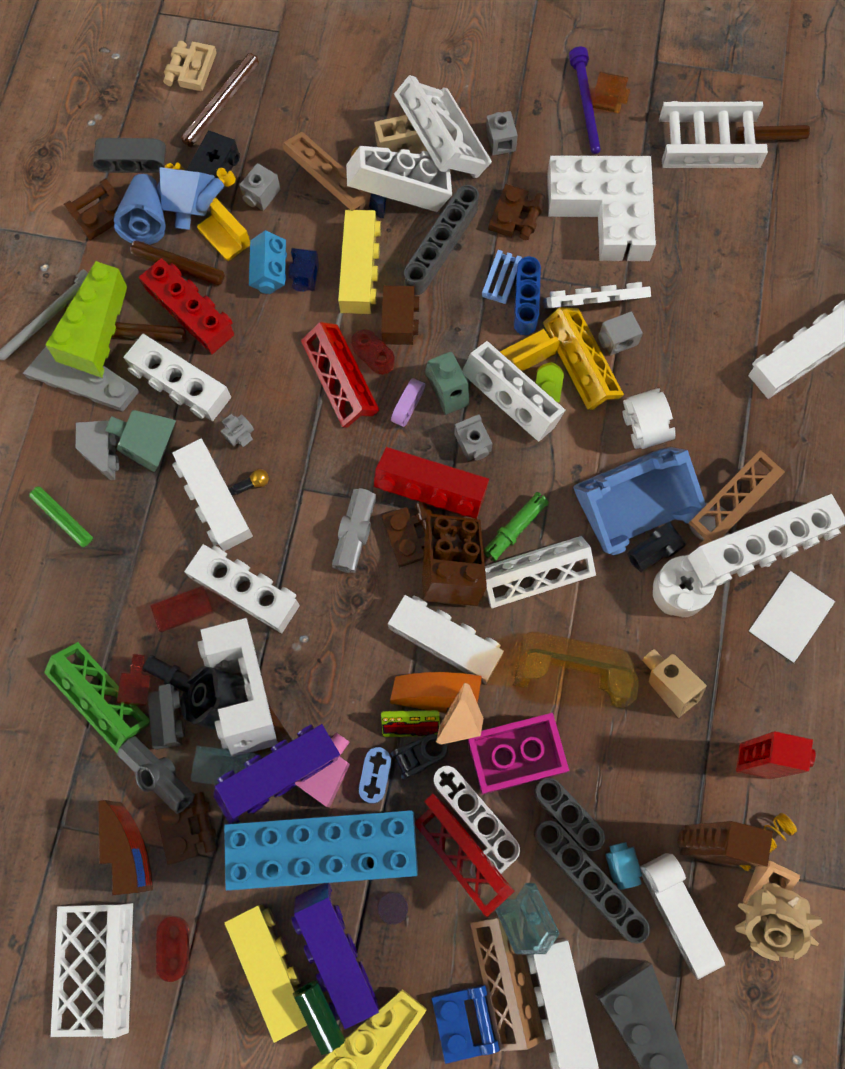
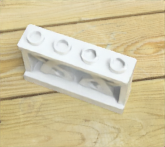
M409 75L394 95L439 171L446 172L448 169L470 173L473 178H478L492 161L447 88L439 90L421 84L416 77Z

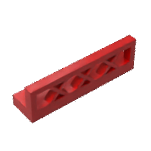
M319 322L301 342L342 427H349L360 416H374L380 410L338 325ZM316 337L320 341L318 352L315 351L311 343ZM325 357L330 361L329 373H326L323 368ZM335 379H338L341 384L340 395H337L334 391ZM346 401L350 402L353 412L348 417L344 411Z
M431 794L424 801L430 809L415 821V825L482 913L488 917L515 891L444 802L436 795ZM434 816L441 822L440 833H430L425 827ZM434 838H440L439 844ZM446 839H454L459 845L458 855H447L445 853ZM451 860L457 861V867ZM463 861H472L476 866V879L465 878L462 875ZM469 883L475 884V890ZM482 884L491 885L498 894L487 905L480 898Z

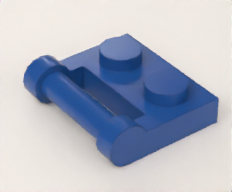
M486 985L473 986L432 996L445 1064L481 1055H490L500 1051L498 1040H494L485 996L488 995ZM473 999L482 1043L473 1044L464 1000Z

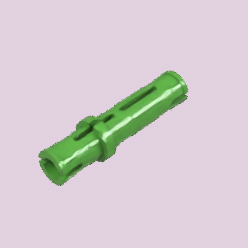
M536 492L505 527H500L497 530L495 538L483 548L487 558L492 556L490 560L496 562L498 557L509 546H513L517 542L516 538L548 506L549 501L545 496L539 498L541 493Z

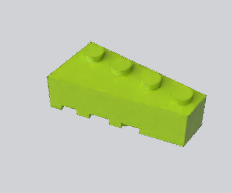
M95 261L46 343V347L56 362L101 378L103 377V365L105 358L108 359L111 336L115 334L117 315H120L127 290V285L118 268Z

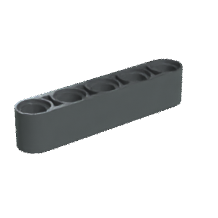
M463 185L456 191L405 267V286H414L415 295L422 294L428 288L478 211L479 193L474 186ZM413 277H418V278H421V279H419V280H412L411 278H413Z
M549 820L539 823L535 828L534 838L543 851L621 937L635 944L644 942L650 933L649 923L557 822ZM545 826H551L556 832V838L552 843H546L541 838V830ZM568 848L575 851L577 856L576 862L572 866H566L562 861V853ZM593 872L597 876L598 882L595 888L588 890L584 886L583 878L586 873ZM611 895H614L619 902L618 909L613 913H609L605 908V900ZM636 919L640 924V931L636 936L631 937L627 933L626 927L629 921Z

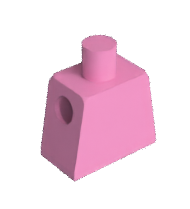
M336 732L331 738L341 755L350 742ZM339 756L338 760L304 782L299 780L295 784L329 808L350 764Z

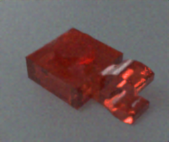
M133 654L130 674L121 673L117 703L146 706L150 676L142 675L145 655Z

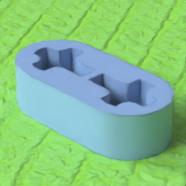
M381 747L370 749L366 754L359 784L360 797L370 804L378 803L384 798L391 767V757ZM377 753H382V758L386 760V764L380 765L378 774L373 773L375 766L374 763L370 762L371 757H376ZM372 777H376V787L380 789V794H374L373 799H370L364 788L371 785Z

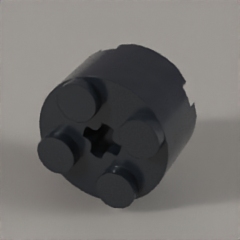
M202 666L198 668L187 681L191 685L188 693L183 692L181 712L186 721H190L197 726L216 730L215 721L220 720L218 709L246 702L244 678L212 667Z

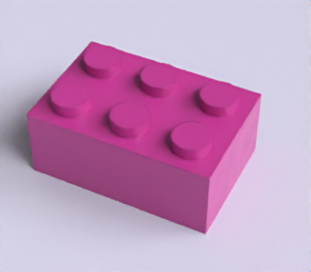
M553 713L481 731V736L467 739L481 795L569 772Z

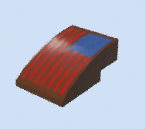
M98 801L99 864H112V895L153 891L149 856L142 835L131 814L122 802Z

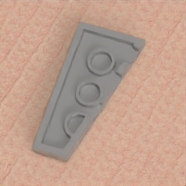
M47 347L41 351L23 372L26 378L42 381L51 387H58L69 391L71 394L90 398L94 402L122 412L139 393L135 386L103 366L104 374L101 378L58 363Z

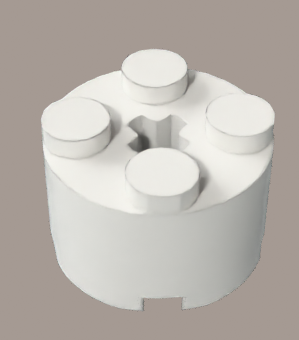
M660 388L623 400L625 408L622 411L623 418L627 426L632 425L633 434H631V439L635 449H645L675 439V427L669 429L670 420L673 419L664 393L660 392Z
M688 555L678 556L669 560L654 579L652 590L654 601L664 613L671 616L690 617L695 615L710 602L717 588L715 583L703 587L687 557ZM684 584L687 588L682 590L679 585Z

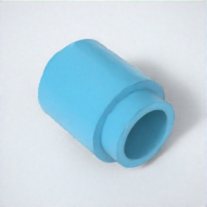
M627 842L609 846L610 852L606 853L605 856L613 883L617 884L619 890L641 885L640 877L642 873L635 848H628Z

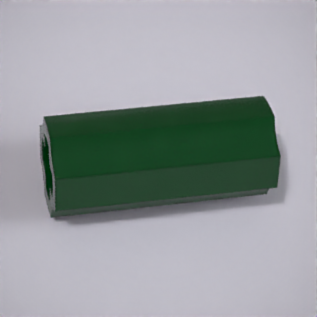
M317 980L308 982L298 988L293 993V996L321 1055L329 1054L339 1048L345 1042V1039Z

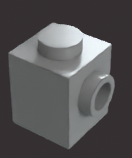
M511 111L487 115L486 135L492 156L516 151L518 135Z
M258 163L240 183L243 200L249 206H256L262 211L266 209L281 190L278 175Z

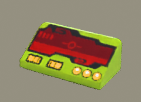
M438 710L383 711L381 713L382 734L384 737L438 735L440 727Z

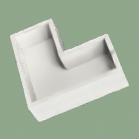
M550 156L547 172L548 217H598L599 261H622L627 243H631L627 261H650L656 246L651 156Z

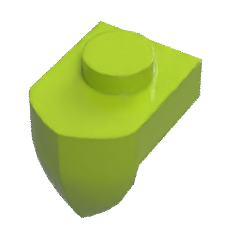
M553 362L543 364L537 369L535 383L556 402H560L564 378L563 370Z

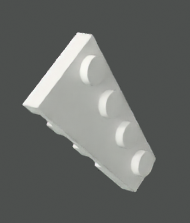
M642 282L627 283V289L617 290L616 285L601 286V292L592 293L591 288L575 289L576 294L566 295L565 290L550 292V297L543 298L544 308H555L651 297L650 286L642 287Z

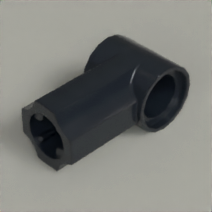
M668 522L654 531L650 538L631 549L627 555L635 569L643 572L664 557L666 559L671 557L687 544L671 522Z

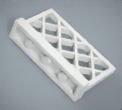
M133 903L57 907L50 1037L103 1036V1038H116L129 1033ZM107 911V925L100 932L91 920L98 912ZM75 912L82 921L73 933L66 926L67 913ZM84 912H91V913H90L88 916H86ZM85 927L96 937L87 948L77 939V936ZM99 942L106 949V957L100 964L90 954ZM71 943L81 953L72 964L65 958V949ZM84 958L94 969L85 981L75 970ZM69 975L79 986L70 998L63 990V983ZM97 975L105 982L104 991L99 997L88 986ZM82 992L93 1002L84 1013L74 1004V1000ZM96 1007L103 1015V1028H94L87 1019ZM68 1008L77 1018V1021L70 1029H61L62 1014Z

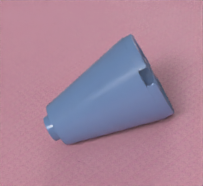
M138 174L133 177L114 215L115 231L121 238L130 243L137 240L151 245L164 237L166 224L161 200L156 189L157 182L150 175Z

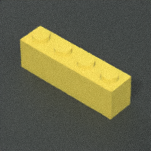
M345 210L338 299L340 313L371 314L372 304H376L377 289H373V281L378 282V266H374V260L379 259L380 245L376 243V237L381 236V221H376V211Z
M263 904L224 922L273 1042L275 1043L307 1026L293 996V993L298 989L297 985L301 984L295 967H289L285 958L288 950L283 938L276 937L272 927L276 925L271 910L269 908L265 909Z

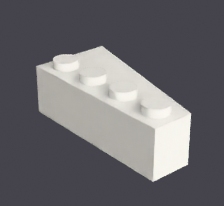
M359 146L346 164L347 186L435 212H438L452 196L450 169L446 172L439 171L428 151L413 154L410 153V150L401 149L399 152H391L389 148Z

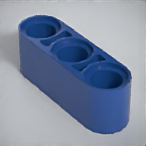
M531 256L524 257L518 262L515 284L514 329L517 333L524 336L534 333L539 317L541 265L538 259ZM527 271H528V272H531L532 274L528 275V274H525V273H523V272H527ZM528 294V295H531L532 297L526 298V297H524V296H522V295ZM528 317L531 321H524L521 318Z

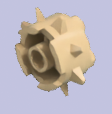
M768 883L750 896L747 905L738 904V907L746 913V920L736 925L735 929L737 932L747 935L752 950L762 957L773 961H779V957L794 958L796 960L807 953L810 945H819L811 937V930L822 924V919L810 914L808 900L799 896L794 891L782 888L775 883Z

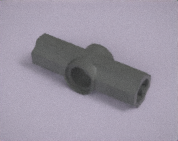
M136 737L129 738L119 748L117 755L136 773V782L141 790L144 792L153 790L176 814L184 811L192 803L195 794L176 777V770L170 759L165 757L158 759Z

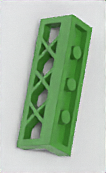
M79 642L50 657L44 673L116 753H118L119 748L129 738L150 725V719ZM75 653L83 661L82 666L71 664L67 657ZM86 674L97 676L101 681L100 685L90 684L85 679ZM104 694L115 696L119 700V706L108 704L104 700ZM123 714L133 716L139 723L130 728L123 720Z

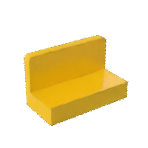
M215 198L209 206L212 215L201 222L197 228L226 261H230L250 246V239L247 230Z
M542 329L500 351V353L517 368L524 371L555 355L559 339L557 336L550 339L545 329Z

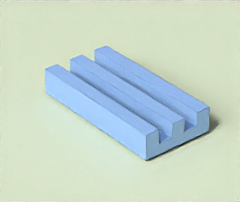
M498 250L482 291V297L506 304L516 278L518 262L522 257L517 255L515 258L512 257L511 253L507 252V255L502 254L503 251ZM504 261L494 291L489 293L499 263ZM509 263L514 264L503 296H499L498 294Z

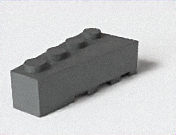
M646 960L595 994L640 1069H689L651 963Z

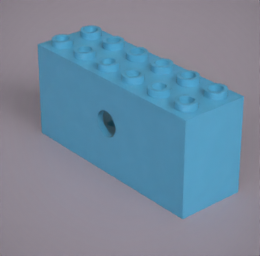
M413 811L224 825L226 891L418 875ZM369 857L374 860L373 868L367 865Z

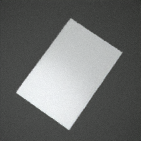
M790 571L749 632L794 663L835 601Z

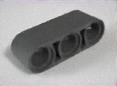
M99 138L95 141L93 167L98 171L106 173H160V167L164 168L166 145L161 140L154 138Z
M545 778L536 784L533 792L536 801L582 850L596 851L603 846L605 842L603 829L557 780ZM544 784H549L555 789V797L551 801L545 800L541 796L540 790ZM565 806L572 807L576 812V819L572 823L565 822L561 816L562 809ZM588 828L594 830L597 835V840L592 846L586 845L582 837L583 832Z

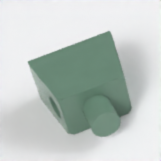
M448 352L429 360L426 365L425 374L445 415L468 406V382L453 352ZM452 392L458 393L456 396H450Z
M132 410L127 422L111 416L105 431L121 437L116 448L117 451L150 471L155 472L176 420Z

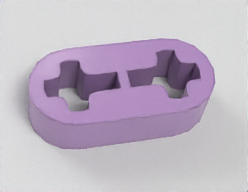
M414 378L409 381L393 411L391 422L402 427L407 424L423 394L425 383Z

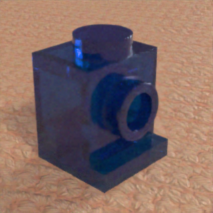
M292 248L291 256L293 263L289 265V278L293 280L292 288L300 292L307 290L315 291L319 270L317 251Z

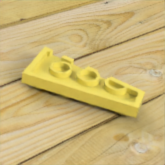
M401 989L379 1009L378 1014L369 1017L345 1038V1042L339 1048L327 1054L311 1069H387L427 1009Z

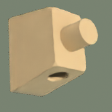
M654 649L643 658L642 661L651 670L649 684L678 718L701 700L707 685L676 655L671 654L664 660Z

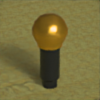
M256 469L249 478L234 484L233 487L229 488V491L233 496L253 487H264L269 481V476L265 470Z

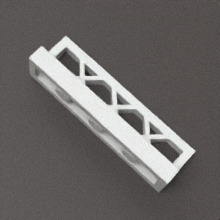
M582 536L485 566L486 593L491 608L596 576L591 547ZM586 560L587 569L579 572L571 570L576 561ZM558 568L562 570L557 579L548 580L545 578L551 569ZM531 576L536 579L531 587L524 589L519 586L525 577ZM503 584L510 587L505 595L497 598L494 597L492 588Z

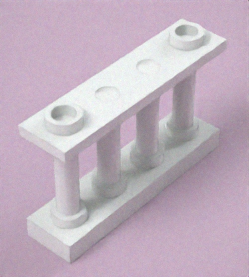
M664 102L659 122L670 123L671 144L666 145L662 157V168H761L768 153L767 144L755 143L753 122L757 121L763 108V102ZM680 122H694L695 144H681ZM704 122H719L720 144H706ZM729 122H743L745 144L730 143Z

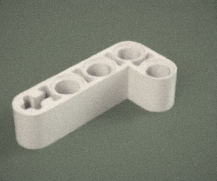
M450 766L439 768L434 775L435 788L486 847L483 852L498 871L502 873L518 858L520 853L519 843L456 769ZM442 773L446 776L450 774L454 776L452 783L456 788L460 784L465 788L457 792L453 799L448 796L453 793L452 789L448 785L440 786L442 781L440 775ZM470 795L473 798L474 808L471 811L465 812L459 808L458 799L460 796ZM487 817L494 823V829L491 834L484 835L479 832L477 825L481 818ZM504 840L512 843L514 848L513 854L509 858H502L497 850L499 843ZM471 862L470 874L472 878L476 879V866Z
M665 853L640 866L642 878L694 977L699 980L725 966L720 951L683 883L686 877L676 857L673 854Z

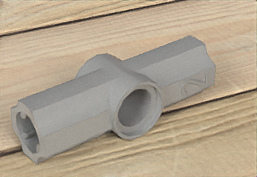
M362 488L353 489L347 514L342 517L338 531L339 541L332 562V567L339 571L355 573L362 547L367 543L371 527L370 518L376 502V494Z

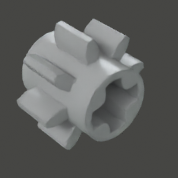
M230 414L222 421L225 428L221 430V433L233 447L236 444H241L244 447L253 440L250 433L254 428L242 414L238 417Z

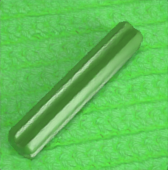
M35 487L30 492V498L81 547H86L92 542L93 537L41 487Z

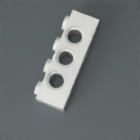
M145 334L139 337L123 357L129 365L128 371L135 377L140 379L143 376L149 380L148 383L159 392L162 390L170 394L169 397L179 405L185 403L191 407L190 411L201 419L206 417L213 422L231 399V395L225 385ZM160 364L157 368L151 369L153 365ZM181 377L179 381L171 382L174 378ZM202 390L199 395L192 396L195 391Z
M488 341L470 353L462 370L464 376L539 442L555 428L566 411L560 404Z
M203 544L184 571L190 579L282 634L300 606L295 599L297 595L285 587H282L281 590L272 585L273 581L262 573L256 576L249 572L250 567L238 559L232 562L227 559V553L219 547L213 545L212 548H209ZM227 568V573L224 577L215 578V573L218 569ZM244 581L251 583L247 591L238 592L240 583ZM264 596H274L271 605H261V600Z

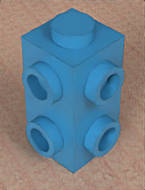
M265 230L250 240L249 286L258 289L261 293L271 294L285 285L286 239Z

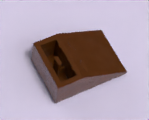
M427 514L422 571L423 601L478 606L487 589L480 519Z

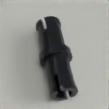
M153 655L147 659L143 666L144 672L164 681V685L171 684L181 691L188 693L191 684H188L187 681L190 675L180 671L181 668L179 666H171L155 658Z

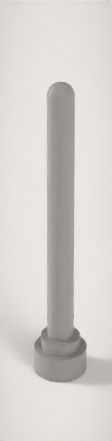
M82 269L76 275L74 285L0 349V360H6L73 300L88 275L87 271Z

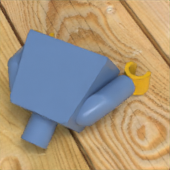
M179 162L175 166L172 163H167L165 168L160 167V181L156 189L161 200L162 209L176 212L175 228L190 230L191 214L205 216L210 204L224 186L229 187L235 183L236 178L233 172L228 171L227 173L224 168H219L217 170L218 178H214V175L185 171Z

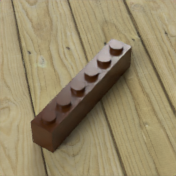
M734 821L685 825V829L680 830L677 845L681 848L680 855L714 864L768 867L773 831Z

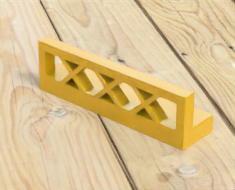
M559 307L542 322L550 338L557 336L559 339L557 352L587 410H594L607 399H620L624 395L579 308Z

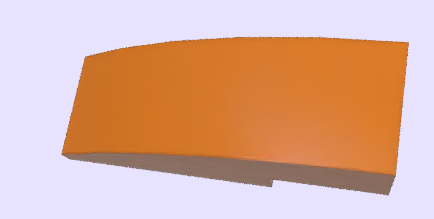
M424 672L396 676L390 703L429 711L438 710L440 713H446L447 708H450L465 682L470 685L478 704L482 676L451 672Z

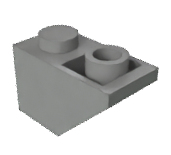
M109 421L76 423L75 448L109 480H115V471L119 470L116 446H118L120 439L119 436L105 431Z

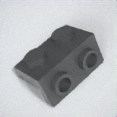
M171 684L159 685V691L148 693L152 747L155 750L183 746L182 737H185V726L183 719L180 720L179 714L182 697L180 691H177Z

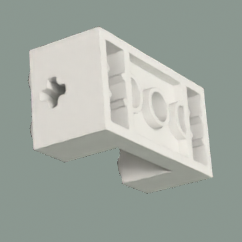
M247 618L201 629L203 640L198 641V648L204 665L232 674L241 672L245 682L244 687L248 701L218 709L220 720L215 721L218 738L221 740L222 748H228L233 758L275 746L278 742Z

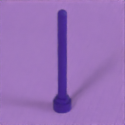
M580 46L573 48L569 52L570 65L577 72L590 149L593 154H598L601 148L586 72L589 56L587 48Z

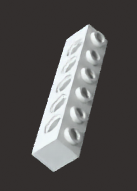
M830 494L704 544L687 557L703 587L711 583L719 586L732 579L731 575L735 573L741 577L755 569L754 566L757 564L761 568L775 562L777 560L776 556L781 555L784 559L798 552L797 548L803 546L804 550L818 544L820 542L819 539L822 537L827 541L841 534L839 529L845 525V516L833 495Z

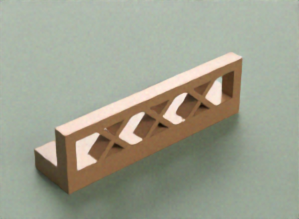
M300 132L284 142L283 150L351 211L368 210L371 193L347 186V171L306 134Z
M759 450L688 523L704 538L698 545L702 546L722 538L785 471L764 452ZM757 460L770 470L766 475H755L754 464ZM738 480L749 481V493H738ZM731 488L732 493H726ZM720 498H732L733 509L731 511H720ZM703 516H715L716 527L711 532L699 522Z
M516 912L471 922L470 925L483 984L486 985L488 995H486L495 1039L498 1040L500 1051L528 1050L546 1041ZM490 926L493 938L491 945L484 940L482 927ZM492 958L499 965L500 973L498 977L491 971L490 962ZM499 990L506 996L507 1006L505 1009L498 1003L497 994ZM506 1023L513 1029L515 1041L507 1042L504 1030Z

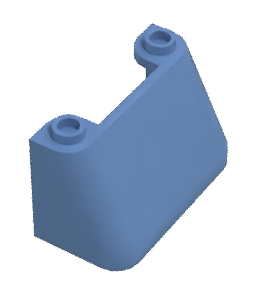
M673 447L656 450L582 481L573 487L576 497L603 551L611 555L624 552L626 546L630 543V538L676 519L689 523L706 506L688 450Z

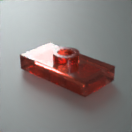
M204 586L150 605L158 631L161 633L214 613Z

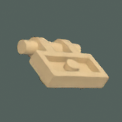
M178 41L177 46L172 49L170 64H167L165 67L163 82L168 86H172L174 80L178 78L180 87L203 91L217 53L215 46L192 41L190 49H187V44L184 41Z

